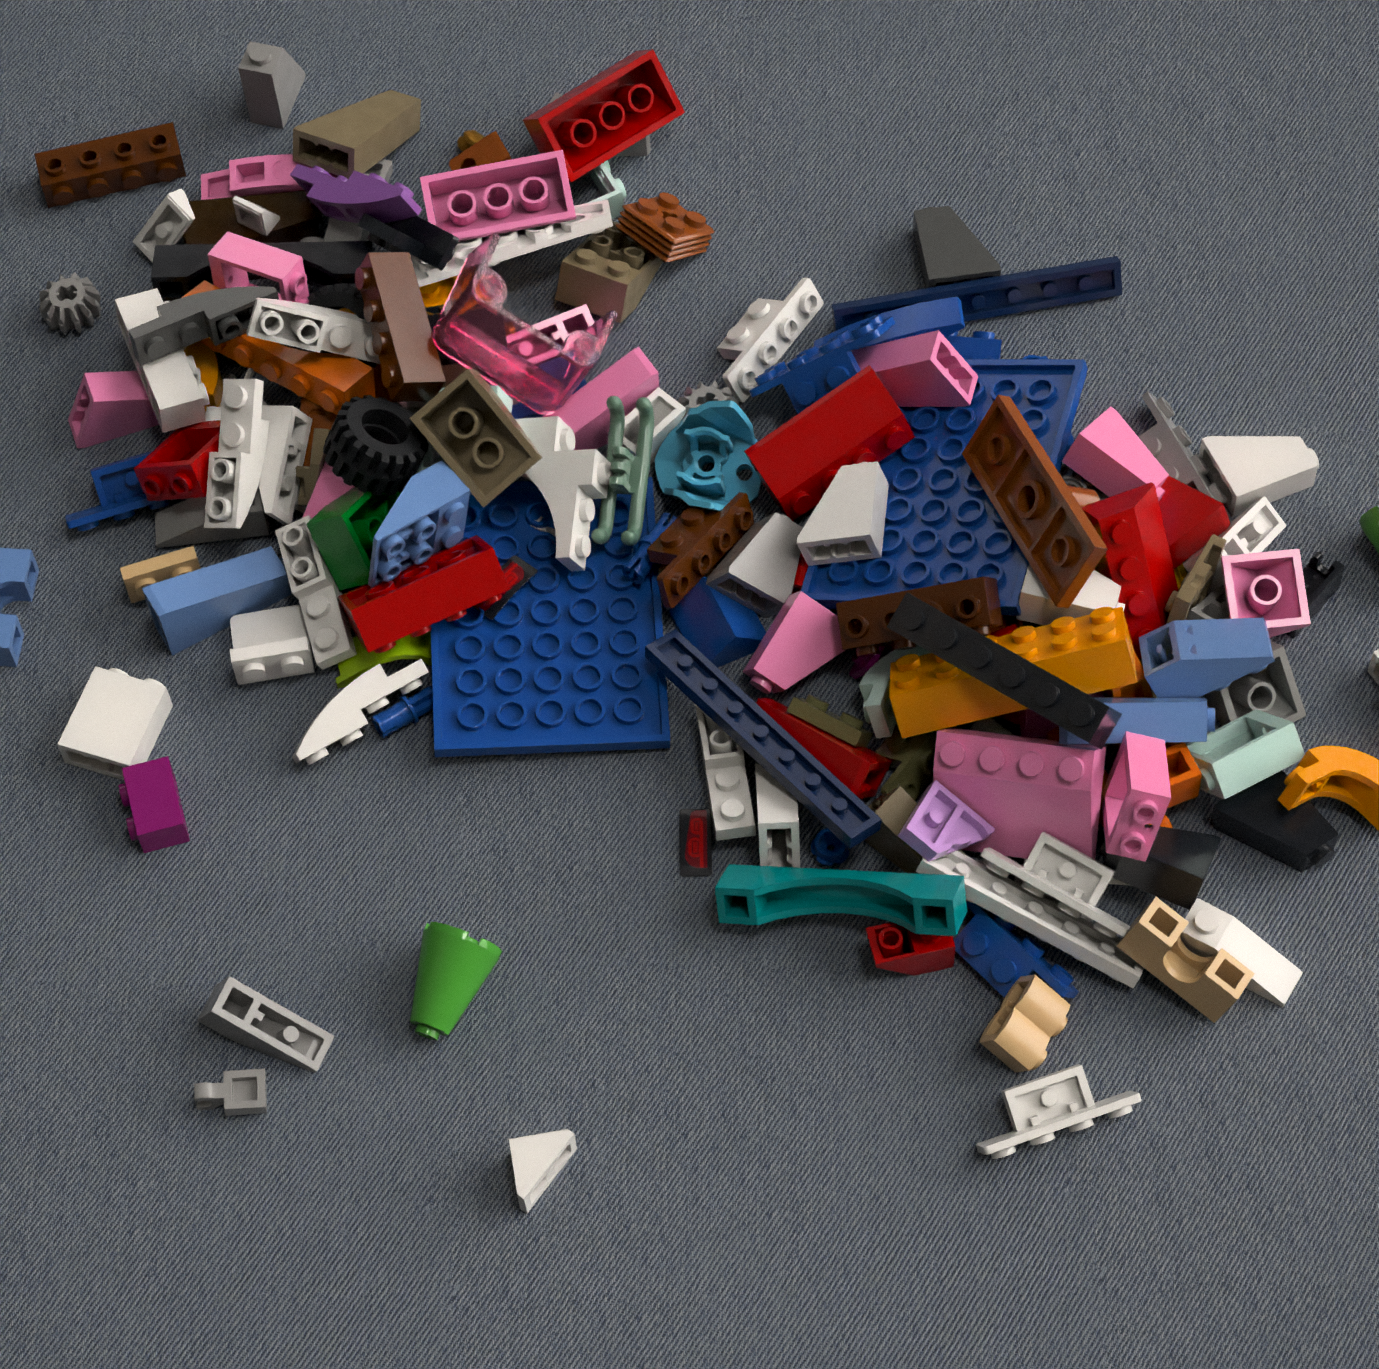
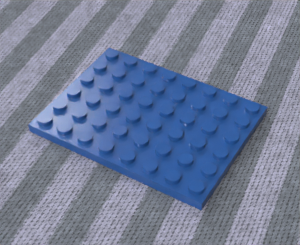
M964 359L978 375L970 406L899 407L915 438L878 462L889 484L882 557L808 566L801 591L825 608L837 609L836 603L985 576L997 579L1001 614L1020 616L1019 599L1029 562L966 462L962 452L997 395L1009 396L1060 473L1062 460L1088 371L1085 360Z
M648 477L641 537L648 535L656 525L652 477ZM518 481L512 483L485 507H482L470 492L464 536L460 542L478 535L493 547L500 566L516 555L537 569V573L510 598L492 620L484 615V610L479 608V612L474 607L466 609L467 614L457 620L446 622L443 619L431 625L435 757L670 748L666 676L645 657V646L663 636L661 596L657 583V576L659 575L658 563L653 566L642 584L634 583L637 575H635L632 581H629L622 573V568L629 562L639 545L637 542L634 546H627L621 541V534L628 527L631 495L617 494L612 534L607 543L602 545L596 544L591 539L592 531L598 528L601 499H593L595 516L590 522L589 538L591 541V552L586 558L585 571H570L555 558V536L530 526L532 525L536 528L551 527L555 529L549 506L541 491L533 482ZM540 517H543L540 522L535 521Z

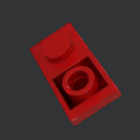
M892 922L865 928L875 968L916 976L954 967L955 943L953 936L915 934L905 927Z

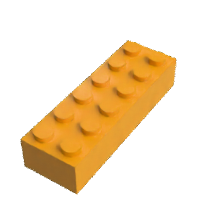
M1101 607L1093 610L1089 615L1077 618L1064 616L1055 619L1048 625L1036 628L1033 626H1023L1017 628L1011 634L999 637L993 635L985 636L1086 694L1137 683L1134 648L1122 607L1114 609L1112 607ZM933 653L921 656L908 654L900 657L896 662H892L890 666L889 698L902 739L1029 709Z

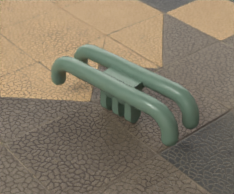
M610 396L606 402L610 413L606 459L611 463L610 470L613 476L609 477L607 498L601 499L598 528L592 531L591 539L596 544L602 545L607 543L613 530L617 494L631 495L628 527L621 534V541L627 546H634L640 540L643 529L654 432V410L648 398L641 397L636 401V408L639 412V431L636 456H634L627 448L622 447L625 429L624 405L619 397Z

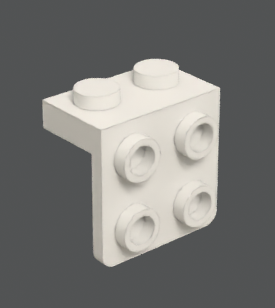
M300 605L238 614L231 617L230 628L233 648L230 649V657L238 685L315 672L311 643Z

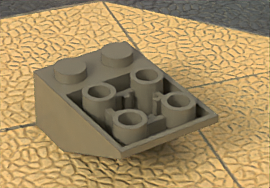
M612 222V227L606 228L600 233L591 234L562 260L555 300L575 307L587 304L591 313L621 323L636 309L663 261L620 232L615 226L619 222Z

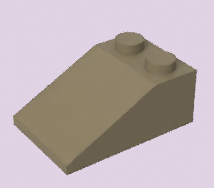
M467 368L410 417L411 421L453 472L470 489V492L482 507L488 505L543 458L502 400L476 369Z

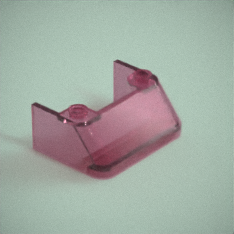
M494 233L468 254L433 329V342L443 354L465 368L476 369L484 380L492 385H498L506 394L534 412L544 416L551 415L566 403L598 361L618 313L611 310L587 329L577 330L568 335L563 345L557 343L502 307L507 295L506 283L501 275L488 267L489 261L501 238Z

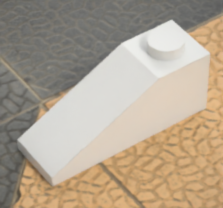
M262 405L261 419L269 421V431L258 486L265 513L283 525H288L292 523L300 484L299 477H296L295 468L304 464L313 419L294 406Z
M1265 496L1258 499L1230 522L1231 525L1227 530L1219 535V537L1227 540L1222 556L1262 552L1287 526ZM1204 547L1183 564L1189 573ZM1221 559L1208 594L1224 585Z
M1197 898L1185 918L1189 923L1181 933V939L1186 948L1201 957H1212L1223 948L1255 973L1246 986L1248 990L1284 1007L1303 972L1234 916Z

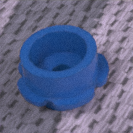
M828 828L821 830L811 843V852L817 856V861L822 865L832 866L833 863L841 864L849 857V847ZM834 846L835 849L833 851H829L827 847Z

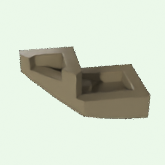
M314 428L310 466H296L295 468L296 477L300 479L299 506L307 507L326 461L323 447L329 434V429Z

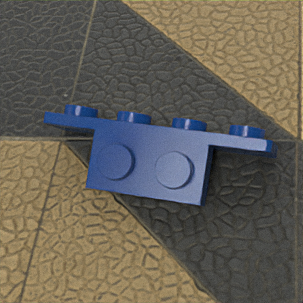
M152 451L90 469L101 505L66 515L68 529L76 527L77 531H85L99 525L98 520L113 516L114 520H122L135 515L134 509L148 505L150 509H158L171 504V500L148 501L135 474L134 468Z
M966 900L967 907L975 916L954 939L955 951L1004 998L1021 976L1034 975L1035 973L1043 978L1060 996L1075 998L1079 991L1071 984L1074 981L1072 975L1060 965L1055 964L1052 966L1044 959L1042 955L1045 951L1036 941L1028 936L1023 939L1013 929L1016 925L1006 922L994 913Z

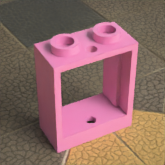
M228 231L207 254L213 283L221 289L257 286L249 283L247 272L279 282V300L309 303L307 298L309 296L307 275L305 274L302 256Z
M1125 732L1101 794L1106 853L1146 862L1171 800L1165 740ZM1146 824L1153 825L1151 828L1144 827V825Z

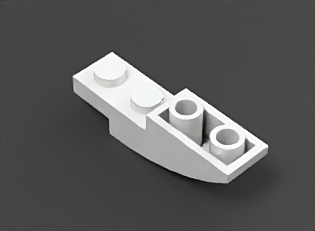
M256 298L246 332L247 336L318 353L323 350L380 364L379 356L373 350V335L370 324L365 319L359 318L356 314L292 301Z
M223 380L218 452H209L204 528L240 529L253 503L262 473L269 431V421L261 419L264 381Z
M308 515L275 530L292 594L299 600L316 664L324 670L357 655L350 631L353 628L338 600V596L342 595L343 591L339 590L316 543L312 539L306 525L312 519Z
M422 659L388 677L382 666L378 664L341 690L322 709L301 738L293 755L295 763L297 764L305 759L308 765H311L329 755L326 749L329 745L340 741L342 746H345L363 736L360 728L367 725L368 721L362 710L366 708L368 713L371 714L389 704L386 696L397 690H400L402 695H406L422 686L423 683L420 678L429 672Z
M695 704L716 840L756 836V825L746 775L743 748Z

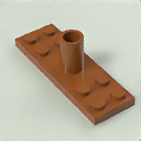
M997 395L962 452V455L1055 606L1069 609L1108 549L1081 508L1100 501L1099 496L1092 489L1068 486L1011 397Z

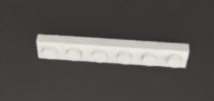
M959 851L930 862L922 857L916 869L917 873L964 876L967 901L981 906L999 916L1002 920L1020 927L1036 936L1039 940L1072 955L1076 960L1087 963L1107 974L1110 978L1120 981L1131 988H1134L1139 981L1144 967L1116 946L1121 938L1116 936L1113 939L1104 935L1093 927V923L1082 917L1075 918L1057 907L1056 903L1028 892L1021 887L1022 885L996 874L985 865Z

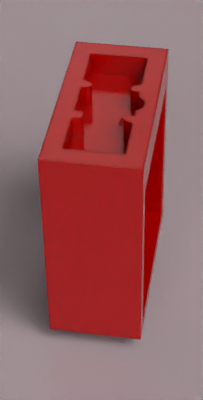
M221 420L205 421L178 428L134 468L148 501L206 497L209 452H218Z

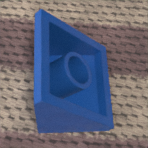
M702 577L680 602L669 611L679 633L718 668L754 653L765 636L766 631L753 610L706 585L708 577Z

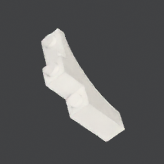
M559 416L515 419L543 457L521 477L533 482L537 486L549 506L556 535L555 558L570 571H585L586 558L591 552L589 531L590 522L595 516L593 499L607 498L609 477L613 476L610 470L611 463L597 449L574 450L576 443L574 430Z

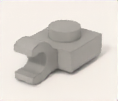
M265 1068L223 1071V1083L203 1082L194 1084V1100L197 1101V1110H210L224 1104L225 1116L267 1113Z

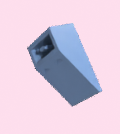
M443 460L411 476L374 535L368 585L371 588L383 581L388 582L395 579L403 570L414 564L420 565L424 563L434 553L445 547L451 548L463 538L470 489Z
M1263 617L1174 620L1138 637L1144 677L1157 698H1199L1209 692L1223 690L1233 681L1247 674L1258 673L1264 670L1268 664L1275 662L1267 624Z

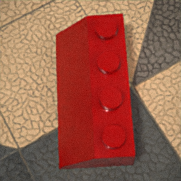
M649 49L635 51L524 118L523 122L541 154L563 150L569 183L684 114L685 111L654 50Z
M868 365L744 452L770 497L781 511L794 521L819 503L841 466L861 462H880L915 438L904 414L877 374Z
M1152 482L1081 507L1108 548L1095 567V571L1121 586L1118 602L1125 604V619L1134 651L1139 659H1141V651L1138 637L1167 623L1170 613L1165 611L1166 604L1174 590L1179 591L1156 488Z
M475 535L451 548H446L431 555L427 561L420 565H412L400 572L391 581H383L372 588L365 584L338 596V600L363 648L368 653L371 651L382 653L396 646V640L407 635L418 637L429 632L432 629L431 625L443 619L446 622H450L467 614L466 609L480 603L481 606H486L497 602L502 598L501 593L510 590L493 547L478 535Z

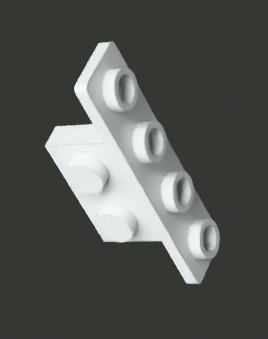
M802 278L784 301L758 298L748 307L744 316L728 331L725 339L717 347L724 359L735 360L723 374V380L729 386L730 391L738 402H745L750 396L749 390L757 384L754 378L765 373L766 369L778 362L822 308L824 302L810 278Z
M1046 832L1041 833L1024 866L990 847L983 849L980 856L988 860L986 865L988 869L1005 878L1010 873L1024 881L1021 886L1022 888L1040 898H1043L1045 893L1060 901L1057 907L1075 918H1079L1081 913L1096 921L1093 927L1104 935L1115 939L1117 934L1124 937L1130 929V926L1096 907L1116 871Z
M1077 1064L1002 1090L1001 1093L1014 1131L977 1143L976 1147L978 1153L984 1155L991 1154L992 1159L1002 1158L1015 1153V1145L1030 1140L1033 1146L1051 1141L1055 1138L1053 1132L1069 1127L1070 1132H1075L1094 1125L1092 1118L1108 1114L1109 1118L1126 1115L1133 1111L1131 1105L1141 1102L1142 1099L1139 1092L1127 1091L1094 1103L1083 1066Z

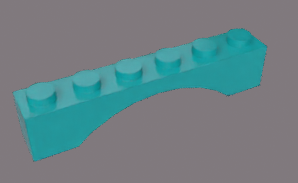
M729 864L715 886L719 923L760 925L799 915L845 913L887 920L903 926L915 934L956 936L967 913L964 876Z

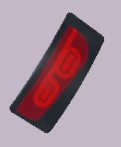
M516 555L512 556L501 566L510 590L501 593L502 598L495 603L481 606L479 603L472 606L479 612V608L484 610V615L491 620L494 619L510 598L537 573V569Z
M711 809L680 810V875L682 877L712 875Z

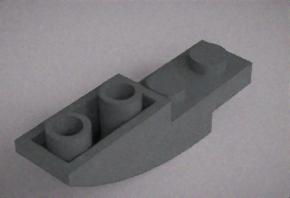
M232 287L193 294L157 306L158 318L128 330L134 356L139 364L143 365L208 337L217 346L241 336L247 332L256 298L279 300L278 292L275 287Z

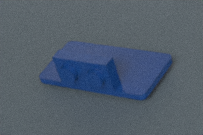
M877 315L861 323L860 327L851 332V336L848 330L830 338L827 343L819 347L820 351H818L816 346H813L797 354L796 358L786 364L782 361L764 371L765 373L754 378L757 384L749 390L751 397L783 384L797 414H799L861 371L851 350L881 336L895 324L893 317L882 320L881 316Z

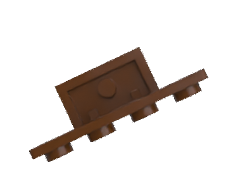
M739 492L720 512L689 506L647 548L650 562L668 565L657 576V583L664 607L673 609L754 524L753 512L747 493Z

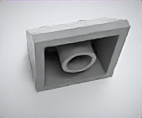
M1270 641L1275 662L1268 664L1264 670L1258 673L1247 674L1233 681L1223 690L1212 691L1204 695V698H1207V706L1215 708V717L1221 726L1255 709L1292 722L1307 716L1284 646Z

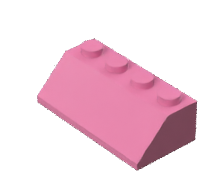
M563 150L420 177L428 222L458 237V242L576 219Z

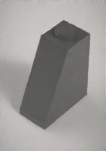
M950 206L927 207L921 210H914L913 236L925 288L1001 275L1000 264Z

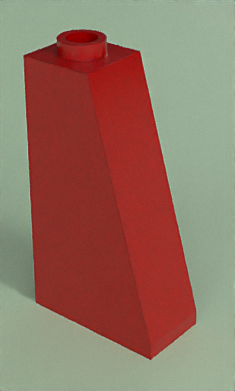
M1168 475L1161 486L1165 490V494L1160 499L1159 506L1173 568L1175 569L1203 548L1212 534L1219 536L1227 530L1231 523L1223 503Z
M758 698L755 703L859 799L876 796L892 762L891 760L866 747H856L787 712V706L771 698Z

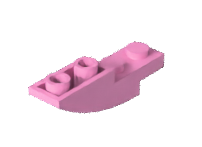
M293 154L264 155L229 160V169L201 174V200L228 198L235 195L240 197L305 191L290 176L295 166L301 163L293 161ZM329 173L332 177L337 178V176H338V175Z

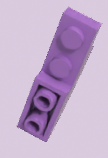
M297 164L290 174L307 192L306 197L325 216L337 220L359 223L363 214L366 213L383 223L417 216L422 210L412 199L414 193L408 187L399 182L391 185L381 176L372 172L368 176L354 170L349 179L342 175H338L335 178L318 166L314 165L311 169Z

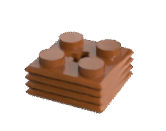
M665 192L660 193L658 197L650 199L639 198L638 202L622 206L624 211L620 212L622 217L618 218L619 223L615 224L620 232L664 263L706 252L705 246L709 245L707 240H711L710 234L715 233L713 228L706 224V218L703 215L694 211H687L679 205L677 197Z

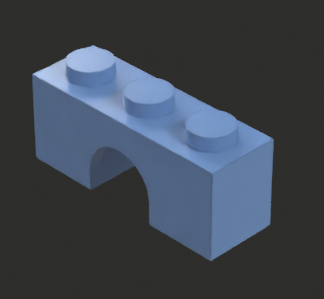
M0 548V611L4 606L14 601L32 602L39 573L32 550ZM0 613V666L17 667L24 632L17 615Z

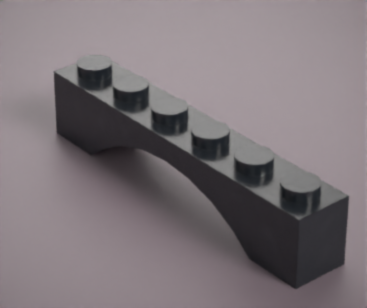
M373 242L264 243L302 256L305 274L307 275V284L319 289L327 285L355 283L356 269L361 265L368 252H374ZM216 244L155 245L151 281L153 289L158 288L163 302H170L183 297L204 280L214 285L207 254ZM247 272L249 280L267 279Z
M907 592L887 626L892 631L1101 750L1122 715Z

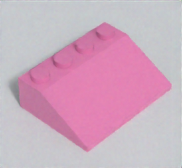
M951 727L937 731L933 780H937L995 828L994 832L984 841L961 850L982 853L984 848L990 847L1005 856L1028 859L1041 833L1046 832L1095 860L1106 754L1105 746L1101 750L1094 745L1059 744V741Z

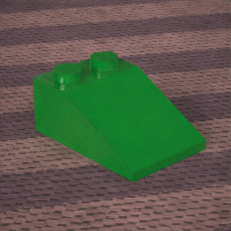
M354 487L326 505L306 524L339 590L368 584L373 537L401 492L397 491L395 495L390 496L385 493L377 496L373 495L372 492H361L357 487Z

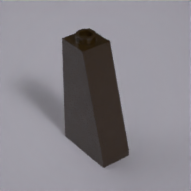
M305 191L240 196L280 216V221L266 236L238 223L232 201L234 197L189 201L195 220L182 236L185 245L217 244L227 231L261 243L300 242L306 237L320 238L318 224L323 223L320 210L313 203L310 204Z

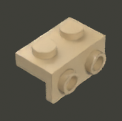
M194 545L120 567L131 603L145 600L142 588L150 584L201 569Z

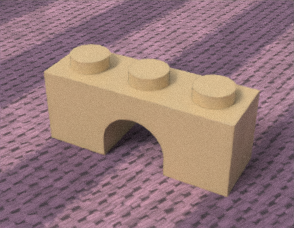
M1155 897L1133 921L1126 935L1121 938L1116 946L1215 1023L1239 999L1255 973L1223 948L1212 957H1201L1188 950L1182 942L1181 933L1189 922L1159 898Z

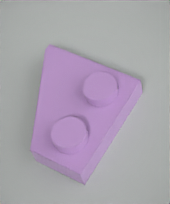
M935 780L925 790L898 837L930 862L984 841L994 832L995 828Z

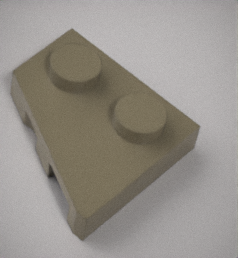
M1212 534L1192 570L1183 579L1179 591L1174 590L1170 595L1165 607V611L1170 613L1167 623L1174 620H1187L1190 610L1207 597L1227 542L1226 539Z

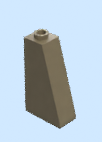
M388 90L293 128V161L310 167L315 165L326 172L342 175L349 179L354 170L364 174L420 131L421 99L394 90Z

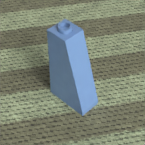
M272 546L142 588L154 626L172 656L229 627L230 619L234 615L260 611L292 595L283 558L279 559Z
M1093 697L1122 714L1105 744L1121 743L1126 731L1165 740V743L1207 742V732H1215V708H1207V698ZM1059 726V744H1090Z

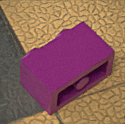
M166 756L122 768L125 783L119 784L118 787L123 806H130L132 811V817L126 818L131 841L139 840L144 853L189 842L190 837L179 790L169 757Z

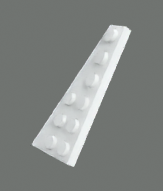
M602 200L575 205V220L458 242L452 259L447 262L442 271L410 254L419 287L482 267H492L501 261L587 234L600 233L606 228L613 226L609 201Z

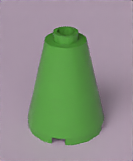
M438 922L426 924L422 935L410 1022L417 1026L415 1029L416 1034L438 1041L440 1035L448 1036L499 961L502 950L498 946L484 938H481L480 942L468 936L469 932Z

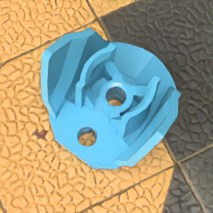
M730 400L708 401L696 408H690L680 423L667 435L655 457L657 480L665 495L681 499L690 506L720 512L739 492L747 493L749 503H752L759 496L761 479L744 452L758 441L754 436L752 423L736 402ZM705 464H714V468L711 471H703ZM749 469L753 472V475L749 480L743 481L739 479L737 472Z

